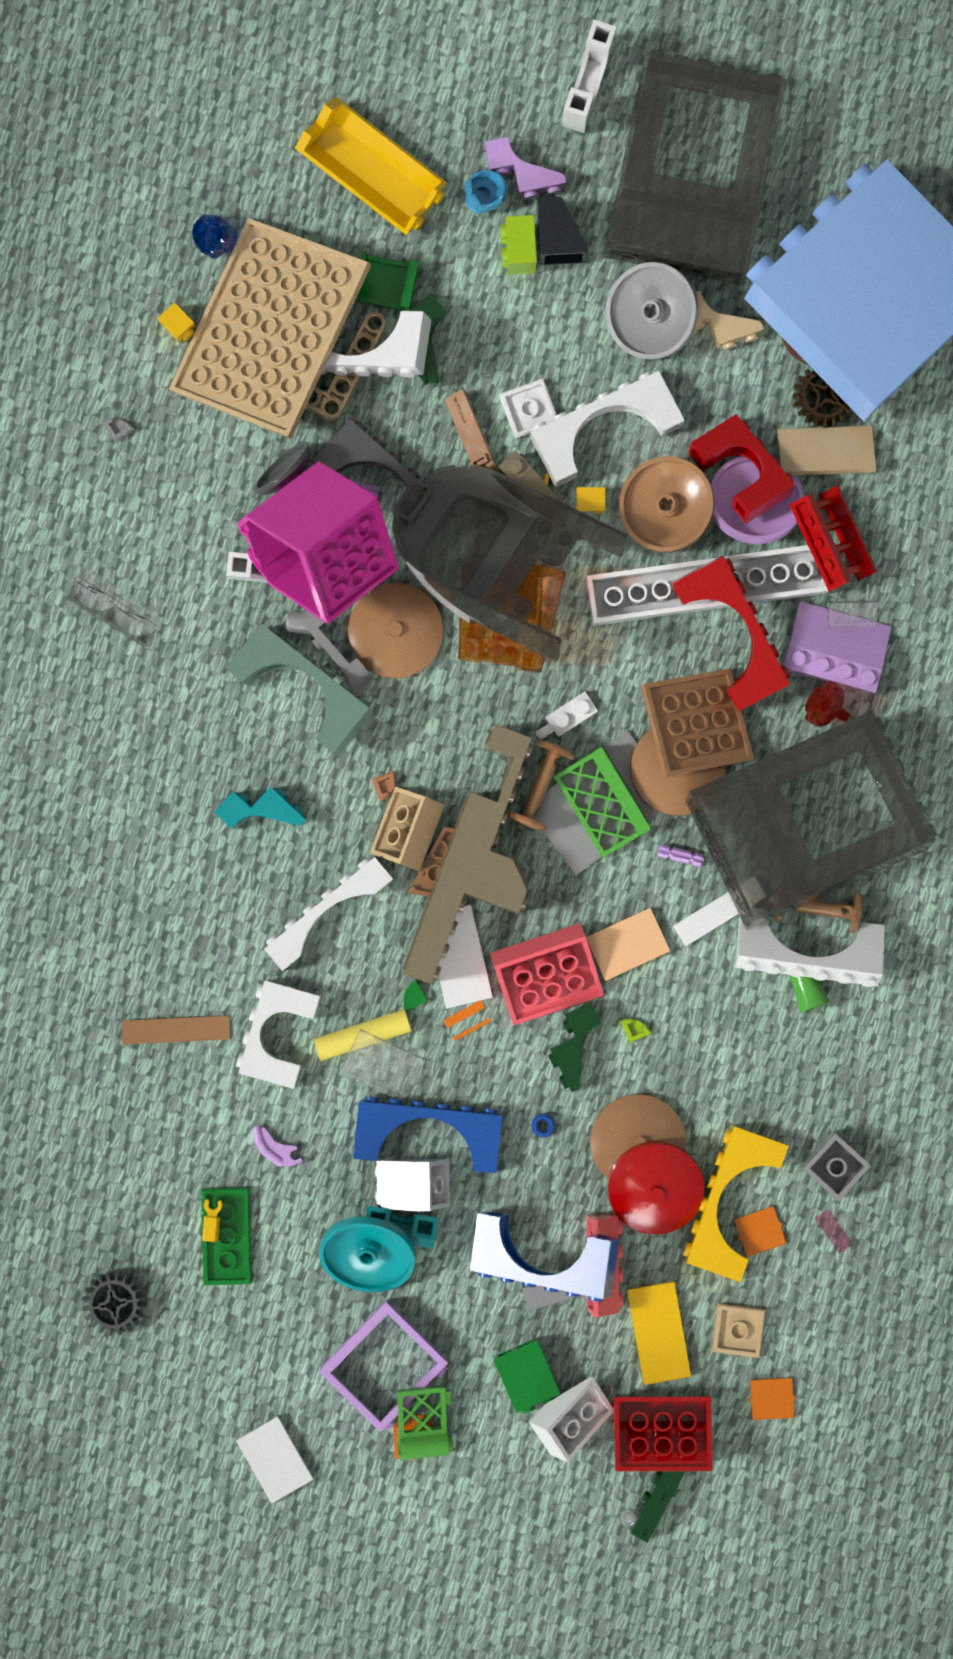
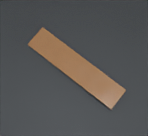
M461 389L445 398V402L471 465L492 469L493 474L503 483L464 389ZM501 488L494 489L492 493L500 490Z
M229 1016L121 1021L122 1045L230 1039Z

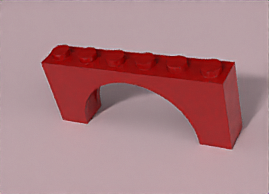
M720 556L671 582V585L682 605L696 600L720 601L737 611L746 623L751 638L749 662L742 675L732 685L725 688L736 710L741 711L790 685L787 679L791 676L785 665L780 666L777 657L780 655L775 645H769L766 639L769 633L763 622L758 624L754 616L758 612L752 601L747 602L744 593L747 591L742 581H736L733 572L736 571L730 558L725 560L724 556Z

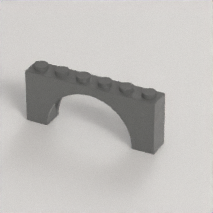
M350 418L312 459L313 465L319 461L337 473L356 465L379 466L395 474L403 482L407 490L418 482L420 475L411 467L407 470L401 465L403 460L393 451L389 454L383 449L385 444L376 436L371 438L366 433L367 428L361 422L356 420L354 423ZM455 506L438 528L426 550L456 518Z

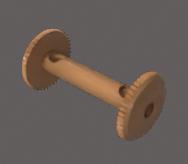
M539 740L535 742V746L547 751L546 758L542 762L529 795L526 810L522 815L508 811V817L525 827L544 831L547 829V826L536 821L535 816L540 809L556 768V761L559 757L574 760V755L562 746Z
M781 881L778 884L773 903V919L776 923H780L783 910L850 919V933L854 934L858 930L863 907L862 895L859 892H855L852 905L785 896V881ZM788 901L792 902L791 906L787 904ZM844 909L848 911L847 914L843 912Z

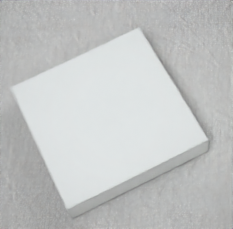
M544 378L499 394L515 440L530 435L534 426L542 422L548 424L554 421V417L557 416Z

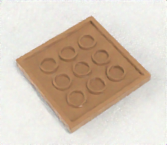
M731 668L657 681L641 686L664 778L754 760L742 710H736L725 689L734 683Z

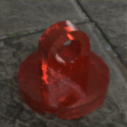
M827 681L823 687L818 686L815 688L805 704V711H807L805 719L815 727L828 725L835 718L847 724L851 714L842 709L845 698L844 689L833 681Z

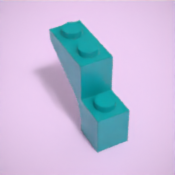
M270 787L252 807L249 806L252 801L242 792L236 794L233 791L214 812L231 829H234L243 820L253 816H260L301 826L307 821L303 817L306 813L296 803L291 806L286 801L288 796L279 787L276 790Z

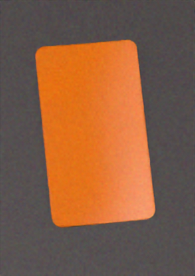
M478 1001L446 1018L444 1023L449 1028L485 1007L482 1001ZM491 1018L452 1037L453 1040L456 1041L491 1022Z

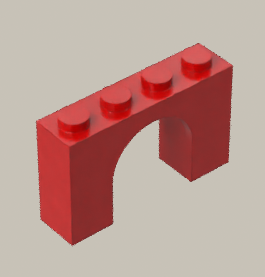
M737 414L691 442L688 454L702 471L729 456L744 457L756 466L759 472V479L736 494L731 506L745 524L791 496L794 487L793 478L789 473L782 470L776 457L767 452L762 440L753 435L747 422L741 420Z

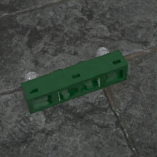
M685 1471L654 1472L651 1478L653 1485L649 1492L645 1490L639 1502L642 1506L638 1513L631 1509H623L620 1513L621 1521L630 1526V1534L648 1543Z

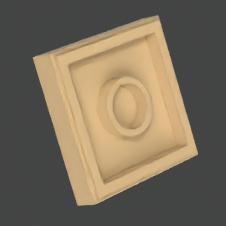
M717 1303L712 1352L760 1358L766 1310Z

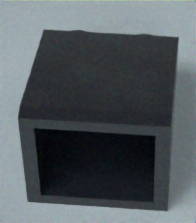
M553 193L543 194L542 197H538L536 214L539 266L587 263L588 246L562 197H556V194Z

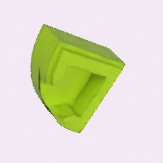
M636 1019L621 1020L629 1043L652 1034L645 1024Z

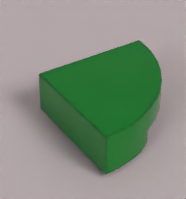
M416 980L408 986L404 994L406 1012L428 1001Z

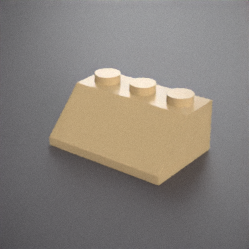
M394 787L370 853L420 872L445 804Z

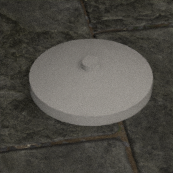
M648 262L631 267L616 280L607 298L606 321L613 339L624 351L638 358L661 359L678 352L690 340L698 322L699 303L693 285L681 271L667 264Z

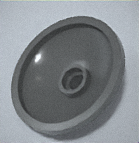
M301 442L282 454L263 472L256 481L253 490L258 495L277 493L301 475L308 464L311 453L310 445L307 442Z

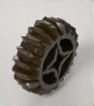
M806 369L804 371L806 378L800 375L797 379L800 384H795L793 387L798 393H793L792 398L800 400L795 402L793 406L794 408L802 407L797 415L800 417L805 413L807 415L804 420L805 423H808L811 418L814 419L813 427H816L819 421H821L822 428L827 427V421H829L832 427L836 426V419L843 423L845 421L843 415L848 417L851 415V411L848 409L850 407L844 401L842 404L838 402L839 399L835 396L834 390L829 385L821 386L818 383H812V381L821 377L813 369V373ZM806 388L811 391L810 393L815 398L812 408L806 400ZM831 388L828 397L818 404L821 399L820 396ZM823 406L837 410L830 414L818 413V410Z

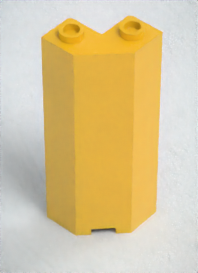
M337 96L324 105L316 122L303 131L295 147L297 151L405 235H408L412 230L417 231L423 225L426 214L434 204L438 205L446 194L443 192L448 184L445 180Z

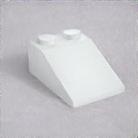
M589 1377L546 1403L529 1423L550 1455L569 1462L613 1413V1408L594 1378Z

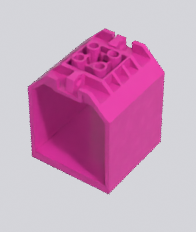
M319 461L247 514L237 524L240 533L245 536L246 541L250 544L251 548L247 550L249 559L268 584L327 624L399 569L378 497Z

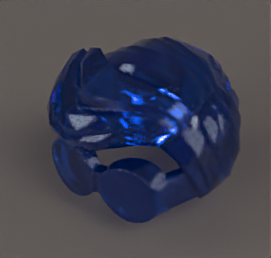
M205 214L200 216L195 224H193V240L196 247L203 254L215 259L222 254L231 252L235 248L238 233L224 218Z

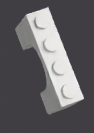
M593 20L586 41L581 68L574 88L571 87L563 110V127L585 133L614 45L616 26Z
M265 980L263 985L259 984L256 998H259L257 1008L253 1007L251 1010L249 1021L253 1022L250 1031L246 1030L242 1044H246L244 1054H239L236 1067L240 1068L239 1074L294 1089L302 1064L271 1055L263 1045L262 1028L270 1016L279 1012H289L315 1019L321 995Z

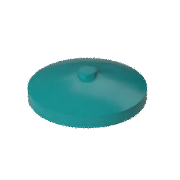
M352 1217L341 1220L326 1230L320 1243L319 1259L326 1273L339 1284L362 1292H383L394 1289L409 1279L414 1270L416 1251L408 1235L397 1226L378 1218Z

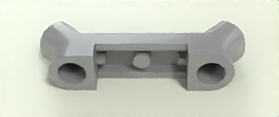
M306 609L303 612L290 611L286 616V630L289 633L311 634L314 637V640L311 642L321 653L325 650L330 656L327 661L335 670L340 668L343 671V682L353 689L351 694L356 698L360 695L363 696L364 683L371 679L372 675L357 658L350 664L320 630L327 623Z

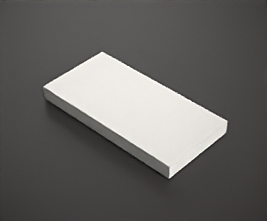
M471 905L464 906L462 913L457 912L454 920L458 922L454 935H449L446 942L450 945L445 958L441 957L438 964L441 967L439 980L446 1009L493 998Z

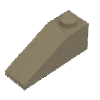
M516 450L498 466L499 473L532 507L543 513L539 514L546 521L551 519L564 506L560 499Z

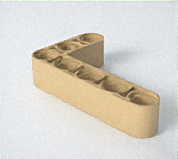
M371 312L365 317L346 356L361 355L378 347L386 330L383 315L378 312ZM373 320H378L382 325L379 329L372 330L369 328V323ZM367 341L371 344V347L367 351H361L358 349L360 342ZM348 373L346 376L335 375L327 392L315 387L313 394L317 395V400L314 403H308L305 409L331 422L339 420L362 376L356 373ZM340 383L349 385V390L345 393H339L336 388ZM330 404H336L339 408L335 414H328L325 411L326 407Z

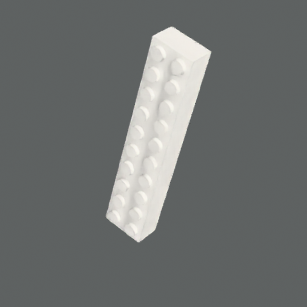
M808 545L724 557L725 560L730 558L736 570L733 572L736 581H742L747 591L744 593L747 602L752 601L755 604L827 594L829 592ZM716 558L588 575L586 577L592 626L730 607L723 602L708 599L696 600L682 605L671 585V582Z

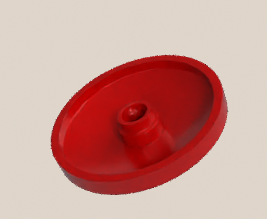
M650 1141L633 1146L617 1159L608 1178V1196L613 1211L628 1227L645 1234H666L683 1227L696 1215L703 1201L704 1181L699 1165L683 1148L668 1142Z

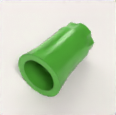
M789 976L797 998L799 1013L831 1002L819 980L803 976Z

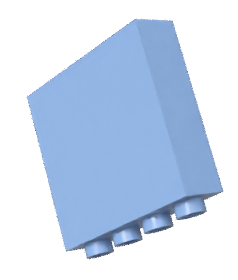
M885 160L875 171L866 163L862 165L845 183L852 191L846 198L840 201L834 194H831L812 214L819 221L818 224L809 232L800 224L796 226L779 244L786 253L777 262L774 263L766 255L746 275L753 282V285L744 299L863 421L953 337V226L888 160Z

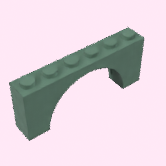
M261 623L225 668L248 687L262 675L278 669L300 670L314 677L323 691L326 703L324 723L315 739L335 756L339 757L374 714L369 708L371 703L361 695L358 698L352 695L353 689L343 681L340 684L334 681L335 675L327 668L323 667L320 670L316 667L317 661L309 654L305 653L302 656L297 652L299 647L291 640L287 639L285 642L279 638L281 633L272 625L267 628Z

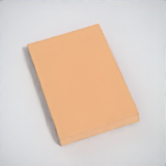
M651 908L586 937L605 981L670 951Z

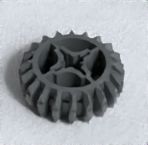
M111 1270L107 1271V1279L100 1273L97 1276L99 1283L92 1279L90 1284L93 1288L86 1287L84 1290L90 1295L82 1298L83 1302L89 1303V1305L82 1307V1311H90V1314L85 1319L90 1320L93 1318L95 1320L91 1324L92 1328L100 1324L99 1333H103L105 1328H108L109 1336H112L114 1329H116L118 1335H122V1327L127 1332H130L132 1330L130 1323L136 1327L139 1325V1321L135 1317L143 1319L145 1316L139 1309L144 1310L147 1308V1304L140 1303V1301L147 1298V1295L138 1294L144 1287L139 1286L135 1288L134 1285L138 1282V1279L135 1278L132 1282H129L130 1273H126L124 1278H121V1270L116 1271L115 1277H113ZM115 1284L125 1287L131 1296L121 1295ZM108 1285L107 1299L96 1302V1296L100 1288ZM113 1297L122 1302L116 1308L107 1304ZM133 1303V1311L130 1317L122 1321V1307ZM98 1310L108 1311L114 1322L102 1317Z

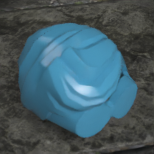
M482 170L466 180L465 191L468 208L477 214H484L498 208L508 194V185L503 176L498 172Z

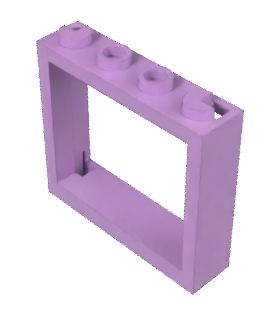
M387 1299L318 1371L380 1433L384 1428L389 1430L397 1422L395 1418L398 1415L397 1404L380 1420L332 1371L387 1314L437 1362L413 1388L431 1386L429 1382L435 1376L440 1378L448 1369L446 1366L448 1359ZM413 1395L404 1396L403 1405L410 1409L415 1403L413 1401L415 1397Z

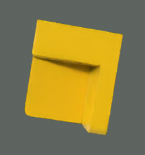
M577 487L576 510L578 512L604 514L605 487Z

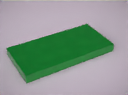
M249 1187L201 1189L202 1235L204 1216H207L204 1208L205 1200L210 1199L209 1206L212 1209L218 1207V1200L223 1202V1207L218 1212V1216L221 1217L219 1241H202L203 1285L252 1284Z

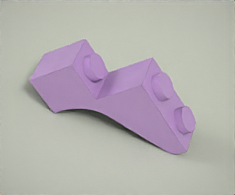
M508 137L485 141L489 170L498 172L502 176H507L510 174V171H514L519 198L525 197L526 200H531L539 197L541 193L559 194L562 192V189H566V179L562 173L520 160L512 151Z

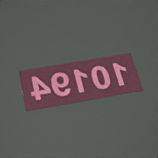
M829 1209L815 1218L839 1254L853 1245Z

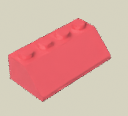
M586 1214L587 1240L588 1236L595 1234L618 1238V1234H622V1220H618L616 1214ZM619 1244L612 1296L603 1299L602 1302L588 1300L589 1296H587V1311L593 1317L619 1313V1307L623 1306V1294L619 1292V1283L623 1282L622 1268H619V1259L623 1256L622 1244Z

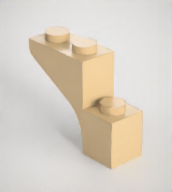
M701 291L696 292L699 303V316L695 330L705 327V323L708 322L717 349L723 347L724 350L736 347V342L746 340V343L760 338L759 335L764 330L760 321L717 313L706 304Z

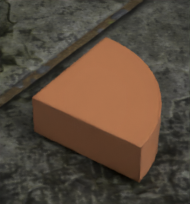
M394 771L372 779L380 802L385 800L395 787L396 777Z

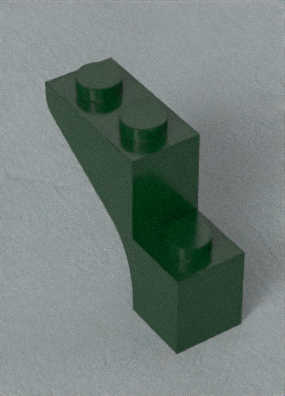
M430 293L410 311H423L431 319L424 373L417 376L425 385L429 383L434 388L439 382V374L432 335L438 323L447 315L443 306Z
M590 1001L564 1014L566 1019L563 1023L568 1033L574 1032L575 1036L551 1047L552 1054L548 1055L553 1067L559 1066L563 1074L559 1076V1079L564 1088H570L571 1092L576 1091L580 1087L582 1041L592 1028L601 1024Z

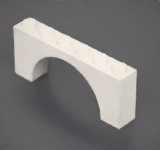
M401 311L395 329L380 346L370 352L355 356L331 352L321 375H325L326 372H333L341 376H346L348 373H356L360 376L378 374L383 377L400 374L407 378H413L414 375H423L431 319L423 311Z
M652 371L646 372L639 377L640 380L632 384L630 381L625 382L618 387L617 391L611 394L609 391L604 392L596 398V401L590 404L588 402L581 403L575 408V411L569 414L567 412L560 413L554 417V421L548 424L542 422L533 427L530 439L555 488L577 478L578 471L573 458L575 439L580 430L590 420L599 415L615 411L636 414L650 422L661 437L683 427L685 420L659 371L652 373Z
M742 906L738 922L735 968H742L746 971H765L769 974H788L792 977H810L816 980H833L843 984L856 983L866 987L879 986L883 975L885 925L861 922L856 939L848 948L832 956L810 957L788 949L777 940L768 925L766 909Z

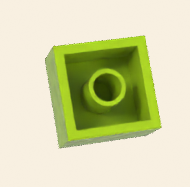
M534 215L505 216V224H501L500 230L501 245L506 244V248H502V268H507V275L536 273Z

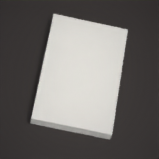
M279 1416L272 1418L236 1439L238 1446L271 1504L314 1479Z

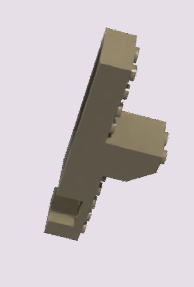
M496 724L491 727L483 750L509 759L508 765L494 801L472 792L466 794L454 827L457 830L455 833H452L449 840L448 854L442 859L440 865L442 868L438 870L403 965L402 974L429 984L432 983V980L437 981L441 971V967L438 966L440 958L446 957L450 946L446 943L449 935H454L458 922L454 920L457 912L462 913L466 903V899L463 898L464 895L512 913H519L520 910L525 909L529 898L525 896L527 892L525 869L516 866L513 859L490 850L491 848H496L500 838V835L497 834L499 826H504L509 813L505 811L506 806L514 800L517 790L513 789L515 782L520 781L525 770V767L522 766L523 760L529 758L533 748V744H530L531 737Z

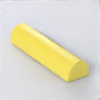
M402 1009L314 1038V1043L320 1060L324 1061L412 1032L406 1011Z

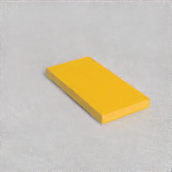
M674 1281L627 1289L644 1385L691 1377Z

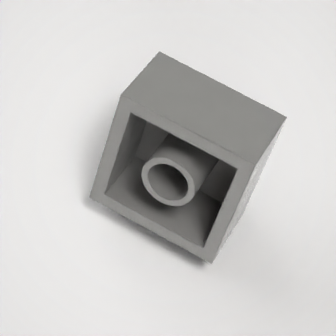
M831 1132L800 1167L831 1196L840 1201L871 1165L836 1133Z

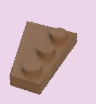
M442 827L420 872H418L407 893L429 897L438 870L442 868L440 866L442 859L448 854V843L451 835L457 829Z

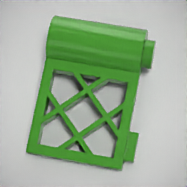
M444 1385L397 1390V1447L400 1461L448 1456L449 1450H453L451 1435L447 1436L446 1405H451L450 1390H445ZM431 1393H440V1400L434 1407L425 1401ZM413 1395L418 1401L408 1409L403 1405V1396ZM423 1403L430 1411L421 1420L414 1412ZM435 1413L441 1420V1427H429L426 1422ZM410 1416L419 1422L414 1429L404 1430V1423Z

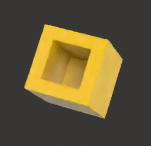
M175 302L157 318L159 323L178 343L182 340L188 341L195 333L194 329L196 326L194 322Z

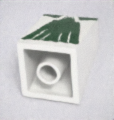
M448 1158L385 1159L377 1161L375 1168V1177L377 1178L375 1200L377 1207L390 1210L432 1211L450 1207V1160Z

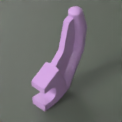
M260 1125L253 1128L254 1142L263 1156L277 1166H294L303 1162L302 1157L298 1159L291 1157V1152L298 1149L297 1145L275 1142L266 1128H261Z

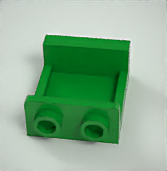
M362 251V256L357 258L367 261L371 267L355 302L398 311H410L419 261L409 260V263L371 256L367 252Z
M537 1337L493 1356L494 1363L516 1413L521 1411L522 1414L531 1412L535 1409V1405L541 1402L546 1404L555 1399L557 1395H560V1389L556 1384Z

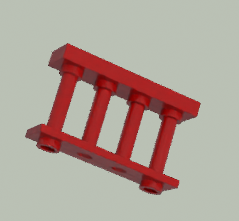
M839 485L821 493L819 501H816L811 493L789 504L829 592L851 582L852 580L849 575L854 574L857 581H860L878 572ZM825 509L830 522L825 523L820 510ZM831 531H835L840 544L835 545L830 534ZM843 552L845 553L850 564L846 567L840 556V553Z

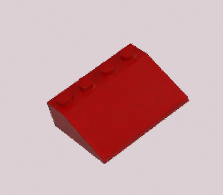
M613 1397L615 1471H712L711 1397Z

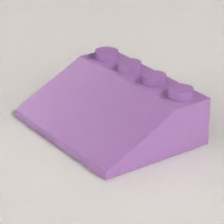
M799 601L782 665L786 666L788 672L873 695L877 691L891 626Z

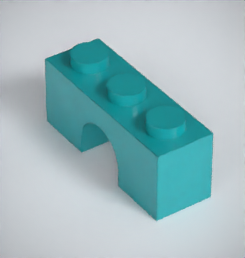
M367 1206L366 1217L378 1218L397 1226L408 1235L414 1246L434 1248L439 1218L415 1214L411 1218H405L392 1214L390 1209Z

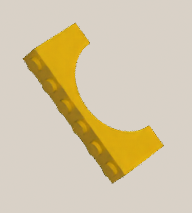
M732 1125L731 1130L726 1129L722 1140L723 1143H726L723 1152L719 1151L714 1163V1165L718 1166L715 1175L711 1174L706 1187L710 1189L707 1198L703 1197L699 1208L702 1211L699 1220H694L690 1233L694 1234L691 1243H686L682 1255L686 1256L685 1262L741 1282L749 1259L734 1251L725 1242L720 1233L717 1223V1206L720 1195L728 1182L744 1170L757 1166H772L781 1169L789 1146Z

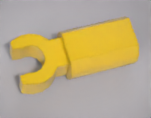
M206 1199L204 1208L207 1216H204L202 1241L218 1242L221 1218L218 1216V1212L221 1211L223 1202L218 1200V1207L212 1209L209 1206L210 1199Z

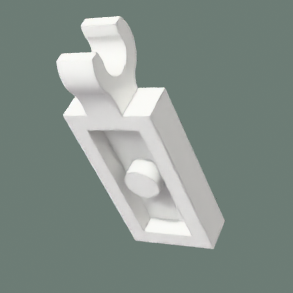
M584 691L546 716L545 719L548 724L536 731L535 734L539 740H543L553 732L557 737H560L598 712V710Z

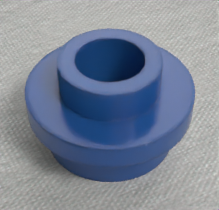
M538 1114L532 1120V1131L538 1137H548L555 1130V1121L548 1114ZM541 1121L548 1123V1127L545 1130L539 1128Z

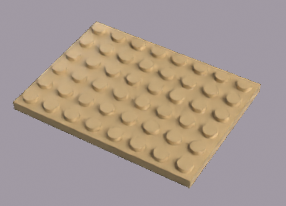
M248 218L169 390L292 439L371 265L367 261Z

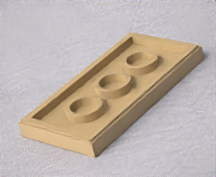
M872 426L777 429L779 466L790 475L872 473L876 471Z

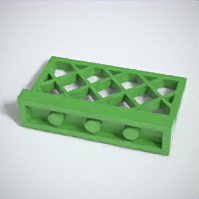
M604 746L554 776L603 858L653 828ZM592 758L598 767L596 776L582 773L584 763ZM580 766L579 772L573 771ZM600 772L602 773L604 778L599 777ZM568 773L578 775L576 787H567L561 777ZM581 776L595 779L592 792L578 789ZM598 780L607 782L610 786L608 797L595 794ZM569 790L574 791L573 797L570 794ZM612 791L617 799L611 798ZM577 792L591 796L588 809L578 807L576 804ZM594 797L607 800L604 813L591 810ZM610 800L619 802L622 806L620 817L607 814ZM581 811L587 812L586 817H584ZM590 813L603 816L600 829L590 827L588 823ZM624 813L627 814L629 819L623 818ZM606 817L619 820L616 833L603 830ZM622 821L632 823L637 832L631 836L619 834ZM593 831L599 832L598 838ZM602 833L615 836L613 847L606 851L600 843ZM618 837L624 838L623 841L617 844Z

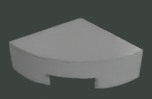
M110 418L102 421L115 443L135 431L130 423L121 419Z

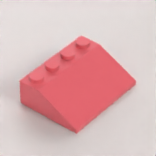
M581 923L490 953L513 1025L604 996Z

